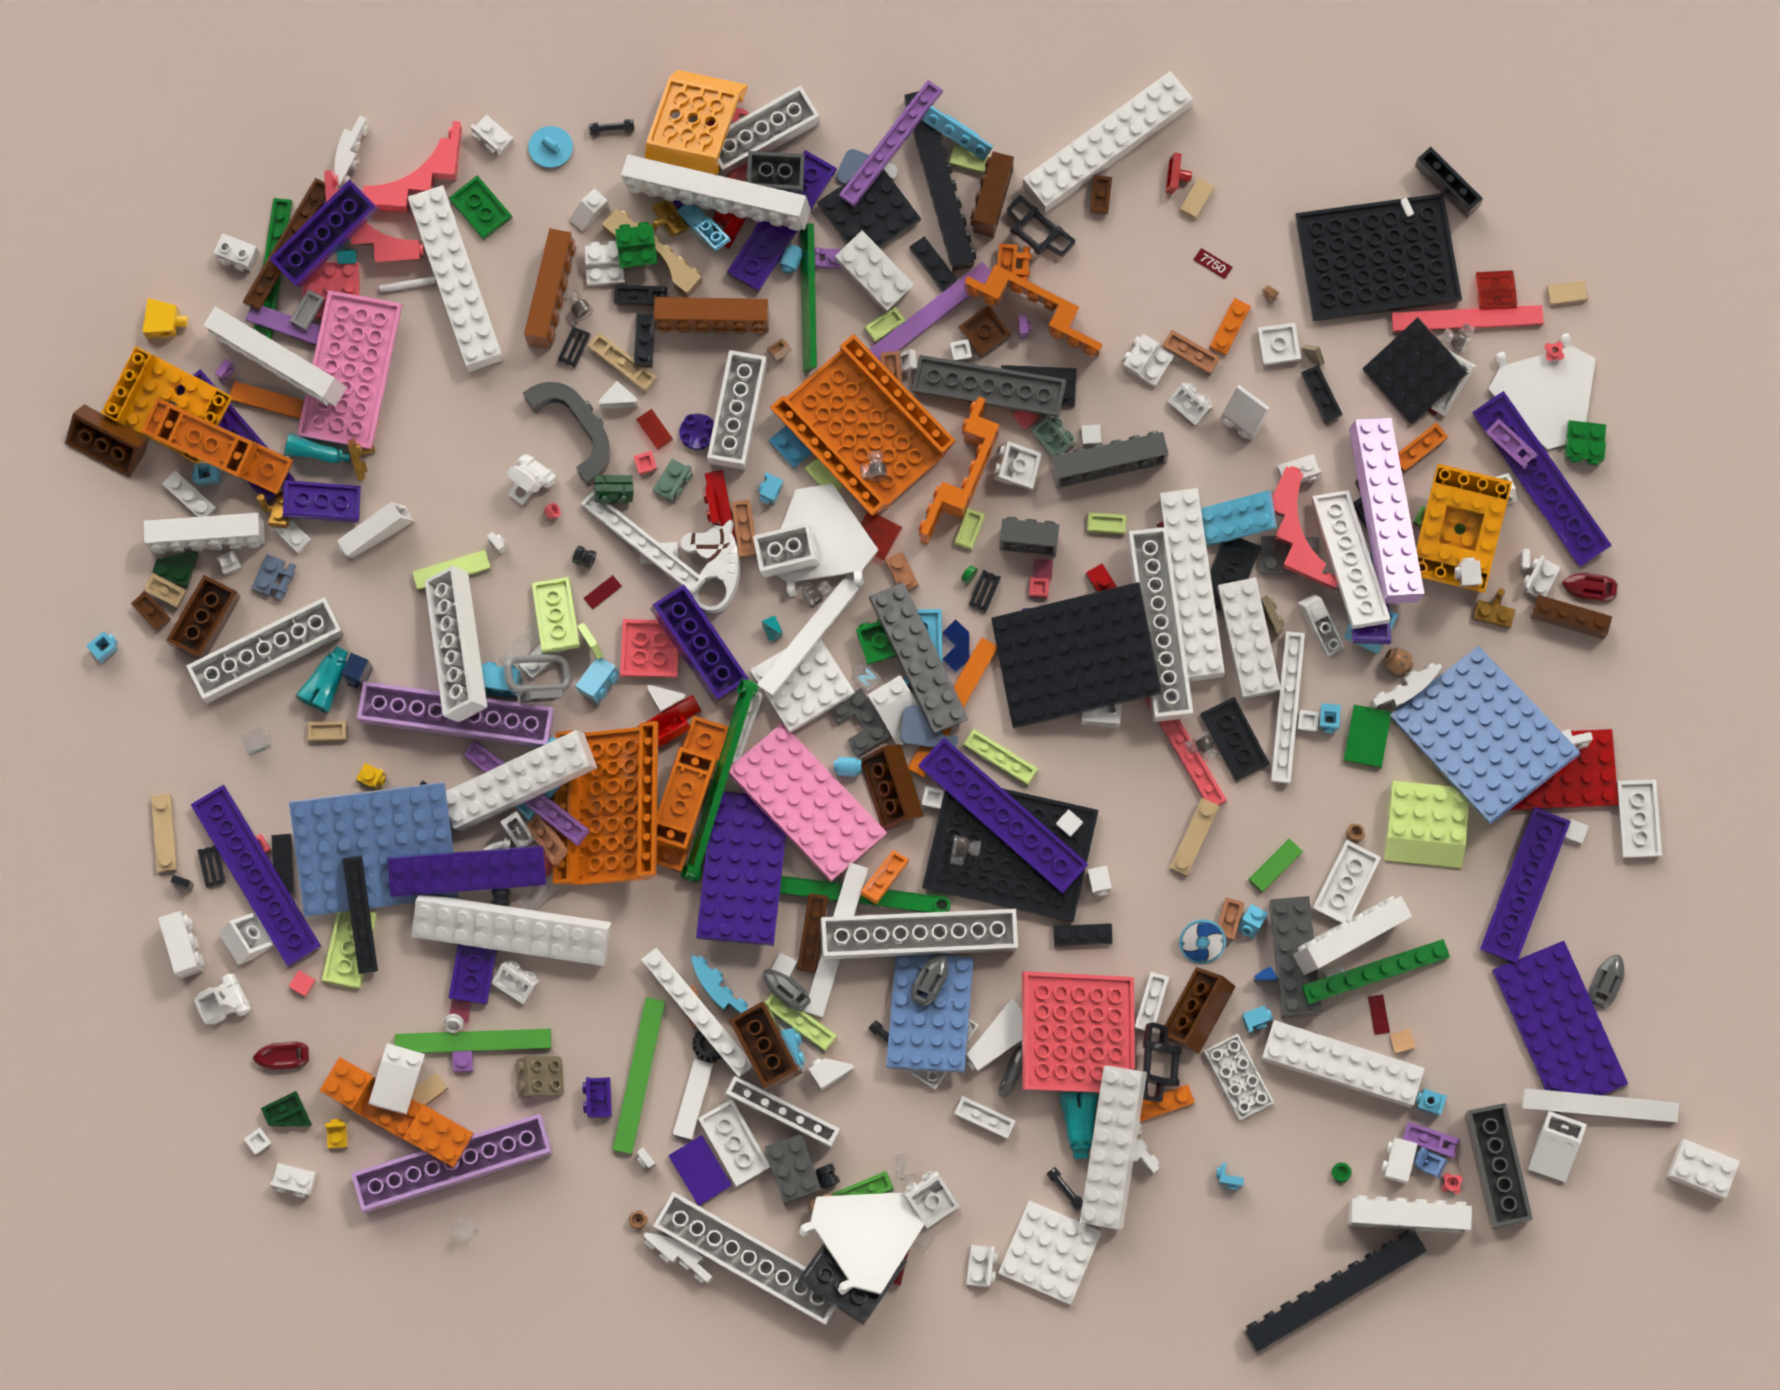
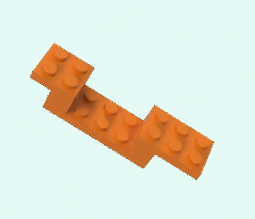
M994 265L985 284L967 276L964 282V289L967 290L966 293L974 298L979 296L984 299V303L990 306L994 304L998 306L1009 286L1012 292L1018 295L1020 293L1027 295V299L1031 302L1037 303L1038 301L1044 304V308L1052 312L1056 310L1048 327V332L1051 333L1050 336L1057 340L1062 338L1068 341L1067 344L1077 349V347L1084 349V353L1091 357H1094V355L1099 356L1101 353L1102 343L1071 328L1079 313V306L997 265Z
M156 397L141 432L152 436L156 440L278 495L294 462L293 459L228 431Z
M978 397L976 402H972L969 409V419L965 418L962 425L964 441L978 446L976 461L972 460L969 467V478L965 477L961 486L962 489L943 481L940 487L936 486L933 494V504L929 503L926 510V521L922 520L918 529L920 540L923 544L928 545L942 511L960 519L964 518L997 441L999 424L982 418L985 411L984 398Z
M693 716L690 724L691 729L688 730L684 745L679 747L657 812L656 865L682 872L694 838L693 829L709 782L713 781L729 726L697 716Z
M338 1058L320 1088V1092L416 1148L455 1168L472 1139L473 1132L411 1099L407 1115L369 1105L376 1078L345 1059Z

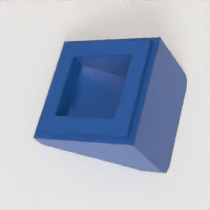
M1269 966L1254 975L1253 980L1254 982H1277L1278 977L1272 967Z

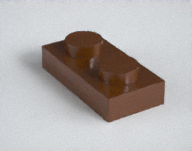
M1094 175L1090 213L1108 215L1112 177Z
M146 591L131 603L157 632L171 620L167 613Z

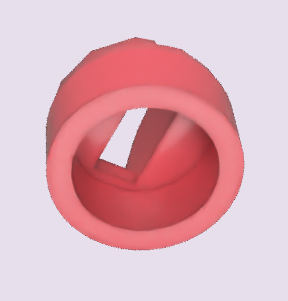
M551 503L544 509V515H547L548 519H555L561 514L560 508L556 503Z

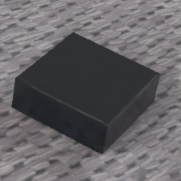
M175 875L172 876L170 881L174 886L192 891L194 886L190 880Z

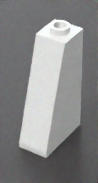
M390 502L337 540L340 545L339 550L344 556L355 558L415 521L405 506Z
M1014 999L1008 1002L967 1053L966 1057L968 1060H966V1063L971 1070L975 1069L977 1073L1022 1043V1010Z

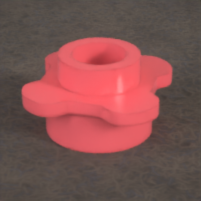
M1561 342L1545 344L1544 348L1548 361L1562 360L1565 355L1562 352L1563 344Z
M1445 1173L1443 1176L1444 1185L1441 1187L1442 1191H1451L1454 1194H1459L1461 1192L1460 1185L1463 1181L1462 1176Z

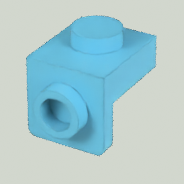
M1251 904L1241 920L1237 931L1254 939L1268 913Z
M1222 1163L1221 1167H1217L1216 1178L1219 1179V1184L1227 1185L1226 1188L1231 1190H1238V1187H1243L1244 1178L1225 1175L1226 1163Z

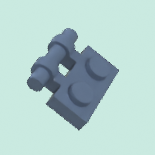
M266 554L252 590L269 597L272 591L275 590L277 592L274 598L282 600L283 595L288 591L287 586L290 580L294 578L296 565L289 563L288 568L284 569V560ZM279 575H283L281 583L276 584Z

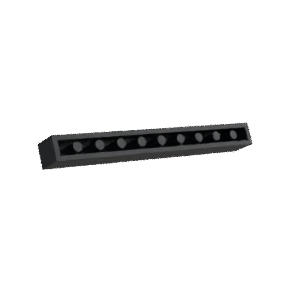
M919 91L904 95L906 107ZM921 120L914 129L913 134L952 272L974 267V260L977 259L974 249L970 248L969 243L972 240L970 232H966L964 227L967 225L965 215L960 213L959 208H962L960 197L956 198L955 191H957L955 180L951 181L950 174H952V168L950 163H946V147L942 146L940 140H943L942 133Z
M1408 1230L1398 1235L1399 1240L1394 1243L1390 1240L1381 1245L1383 1249L1377 1253L1375 1250L1369 1252L1364 1256L1366 1258L1364 1261L1359 1263L1356 1260L1349 1264V1270L1344 1273L1341 1270L1331 1275L1332 1280L1327 1283L1322 1280L1314 1285L1315 1290L1308 1293L1306 1290L1297 1295L1298 1300L1291 1303L1290 1300L1280 1305V1311L1274 1313L1272 1310L1265 1314L1263 1321L1257 1323L1255 1320L1248 1324L1244 1334L1255 1353L1425 1253L1427 1250L1415 1230L1411 1233Z

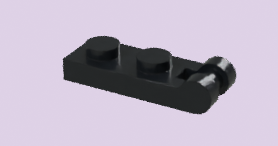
M615 285L614 305L654 306L655 298H652V294H658V297H665L668 288L665 286Z

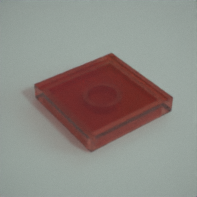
M867 512L861 525L879 550L875 556L885 561L902 527L878 514L871 516Z

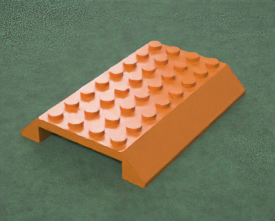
M852 334L840 345V351L787 397L783 395L770 406V409L871 516L890 506L942 460L956 442L945 428L855 334ZM874 463H881L885 466L886 475L879 478L870 477L869 468Z
M658 722L639 723V727L585 732L584 734L597 769L563 784L555 792L554 802L587 827L590 832L582 843L577 846L554 828V831L569 852L559 865H553V884L583 886L649 880L656 876ZM573 730L556 732L555 738L558 739L573 732Z

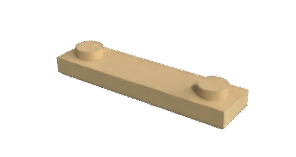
M600 332L587 346L588 349L645 393L658 379L657 376L644 367H633L634 359Z
M171 794L151 796L157 872L177 871Z
M1204 798L1201 799L1170 869L1188 876L1219 805Z

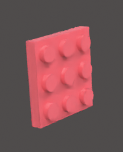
M358 261L352 264L324 263L303 284V297L309 289L325 298L315 319H322L328 290L360 296Z
M623 619L620 676L678 678L679 651L658 620Z

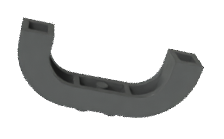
M558 382L540 383L524 391V398L535 413L548 404L558 403L566 406L575 416L593 442L591 455L587 460L576 466V469L588 487L594 483V475H603L610 461L611 449L608 436L603 428L604 422L599 415L595 417L592 413L594 409L589 401L585 402L574 389Z

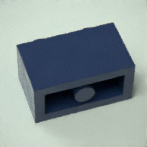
M350 653L341 674L345 681L348 682V686L358 689L359 687L362 688L363 681L368 682L373 667L368 659Z

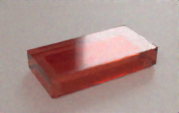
M652 409L636 419L657 450L673 441V438Z

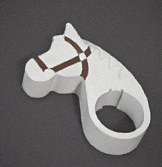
M729 520L724 526L714 525L713 528L705 533H688L681 540V546L686 553L691 555L699 554L708 561L700 574L705 580L704 583L710 580L721 579L726 586V596L716 606H706L700 602V588L693 595L700 608L707 613L715 614L724 611L734 599L738 589L740 560L738 547L732 535L734 525L732 520Z

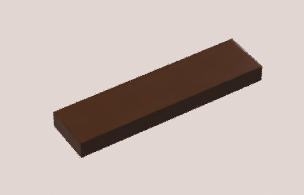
M809 893L797 970L816 973L821 946L820 920L821 917L826 916L829 896Z

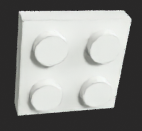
M1295 323L1260 327L1257 329L1263 366L1301 361Z

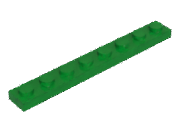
M1444 939L1302 985L1301 988L1307 1005L1448 959L1450 955Z

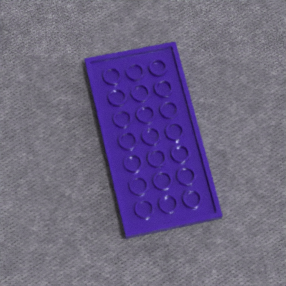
M723 792L707 844L696 939L774 946L786 835L747 794Z
M1565 941L1518 959L1517 964L1510 962L1492 970L1545 1090L1604 1095L1628 1085V1081Z

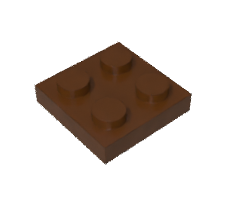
M989 305L958 326V329L969 340V343L980 357L1011 336L1009 330Z

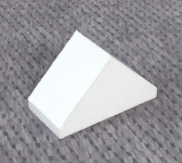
M616 381L599 400V405L601 409L638 407V401L631 392Z
M652 685L647 687L660 713L686 699V695Z
M517 811L501 821L503 828L517 848L525 847L535 840Z

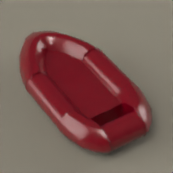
M1577 573L1565 578L1562 582L1568 592L1581 599L1605 602L1614 600L1617 595V582L1613 578L1604 575ZM1607 584L1610 585L1609 594L1606 593Z
M298 1041L272 1043L259 1049L253 1056V1060L259 1066L270 1070L300 1068L310 1060L309 1047L305 1043ZM301 1049V1060H298L297 1050Z

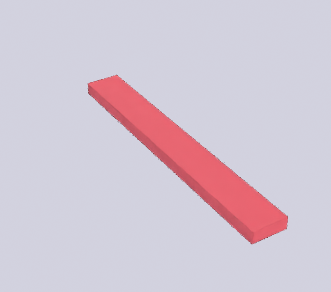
M1542 305L1393 312L1391 314L1393 332H1402L1417 317L1431 331L1544 324Z
M1149 697L1144 698L1151 709ZM1180 719L1158 721L1202 798L1219 806L1227 802Z

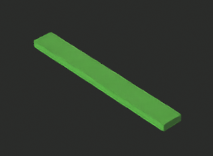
M648 997L645 1000L613 1151L633 1154L665 1007V1001Z
M551 1028L395 1034V1046L419 1053L552 1049Z

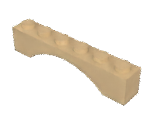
M616 208L602 223L603 231L616 240L615 229H619L620 225L630 224V227H637L639 222H633L630 219L631 216L626 211H620ZM655 236L657 256L668 268L674 288L686 298H689L703 283L702 274L696 268H690L683 257L675 256L673 250L665 244L663 246L659 243V239Z

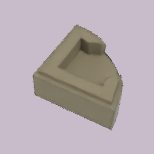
M1304 345L1302 347V351L1311 362L1319 366L1325 363L1320 347Z

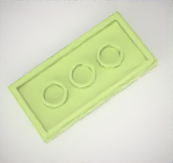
M565 577L532 583L542 654L580 648L570 578Z
M350 911L337 912L322 982L360 989L364 973H358ZM370 912L372 929L374 931L377 913Z

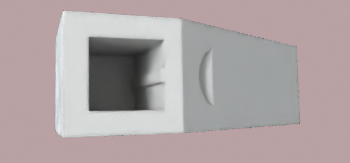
M1313 594L1298 602L1305 620L1326 655L1330 656L1343 649L1344 645L1322 598Z

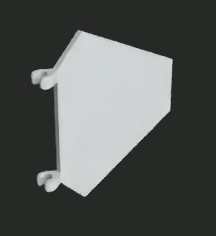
M1568 333L1563 334L1560 338L1564 347L1562 352L1565 355L1562 360L1548 361L1546 354L1507 364L1505 353H1498L1496 360L1500 368L1488 389L1494 397L1502 391L1506 393L1546 450L1565 445L1568 420L1582 422L1587 420L1596 358L1573 347Z
M833 483L795 489L781 529L809 523L813 529L820 565L778 574L777 576L787 583L788 594L791 597L797 595L795 582L854 573V581L857 586L864 585L862 571L879 550Z
M903 1193L816 1197L811 1221L801 1225L799 1233L802 1237H805L813 1230L816 1231L848 1279L839 1285L838 1291L841 1295L847 1293L852 1288L881 1295L923 1228L924 1223Z

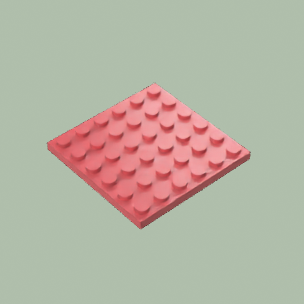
M1022 972V1090L1100 1093L1104 1066L1135 1070L1134 977Z

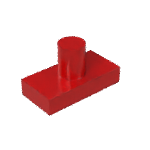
M1175 152L1169 158L1165 193L1173 194L1178 189L1179 180L1191 181L1192 171L1180 169L1181 153Z
M1102 563L1086 572V576L1096 592L1117 587Z

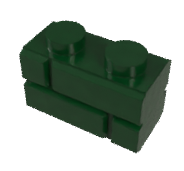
M594 475L595 503L605 505L614 502L619 504L633 502L632 475Z

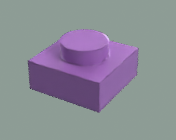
M1019 315L1020 339H1027L1028 332H1031V322L1027 321V315Z
M225 358L215 372V375L224 383L232 377L235 367L231 361Z
M472 1051L453 1052V1072H473Z

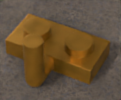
M663 200L653 205L652 210L659 218L651 224L654 227V233L662 225H664L671 237L687 232L688 225L671 201Z
M355 438L348 440V448L358 481L364 480L365 472H368L366 462L362 461L360 456L374 453V445L372 450L361 448L360 444L356 443Z
M280 492L279 495L277 494L274 505H268L263 494L257 496L261 510L271 513L268 521L270 527L288 529L291 518L282 517L284 492Z
M1499 588L1493 603L1478 599L1473 619L1510 629L1516 609L1501 606L1505 590Z

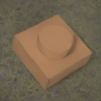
M781 338L768 347L767 351L777 361L786 357L792 349Z

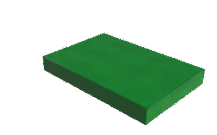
M478 175L448 197L450 202L483 240L513 218Z
M1353 705L1343 761L1382 768L1391 711Z

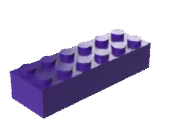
M349 179L270 260L295 286L301 287L380 208L354 181Z
M685 584L652 605L651 612L714 704L737 690L742 679H749Z

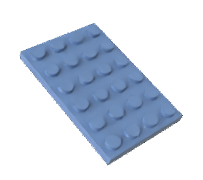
M937 955L896 956L887 1068L965 1073L974 965L973 957L946 956L948 961L947 979L935 1001L929 1006L923 1007L911 1000V988L922 967ZM920 991L917 994L925 999L928 996Z

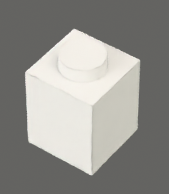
M1107 865L1088 869L1087 875L1092 895L1097 894V897L1108 895L1112 886Z

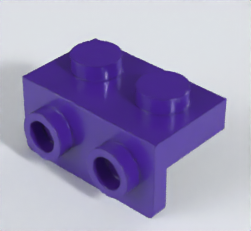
M586 1077V1082H582L583 1094H586L587 1101L583 1102L584 1114L587 1113L588 1118L612 1117L611 1078Z

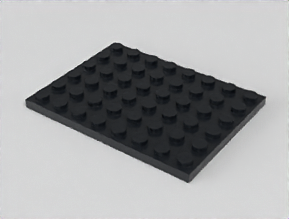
M1439 193L1407 198L1414 212V216L1409 218L1406 217L1405 211L1400 204L1401 199L1295 213L1313 322L1462 301L1444 194Z
M1139 582L991 617L1012 728L1014 729L1163 694Z
M1002 788L1087 863L1099 810ZM944 791L922 889L1074 923L1085 870L1063 894L1060 893L950 794ZM1068 809L1083 821V824L1071 837L1056 826V823ZM958 837L965 838L969 842L968 851L963 855L956 854Z

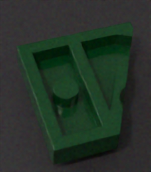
M193 551L156 559L152 573L178 586L188 588L199 553Z
M297 1091L261 1108L268 1125L271 1127H310L313 1125Z

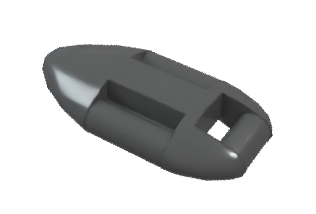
M945 955L933 957L922 967L911 988L910 994L913 1002L926 1007L935 1001L948 975V961ZM920 991L928 995L927 998L925 999L917 995L918 992Z
M1620 955L1609 957L1599 966L1589 988V997L1592 1003L1601 1008H1607L1613 1003L1623 982L1625 971L1623 959ZM1596 993L1606 996V1000L1596 997Z
M764 970V980L767 987L789 1008L803 1011L810 1004L811 999L807 990L791 976L788 977V975L776 970ZM801 996L803 1000L799 1003L797 999Z
M1022 1044L1015 1049L1008 1062L999 1086V1095L1001 1097L1009 1096L1016 1085L1022 1069Z

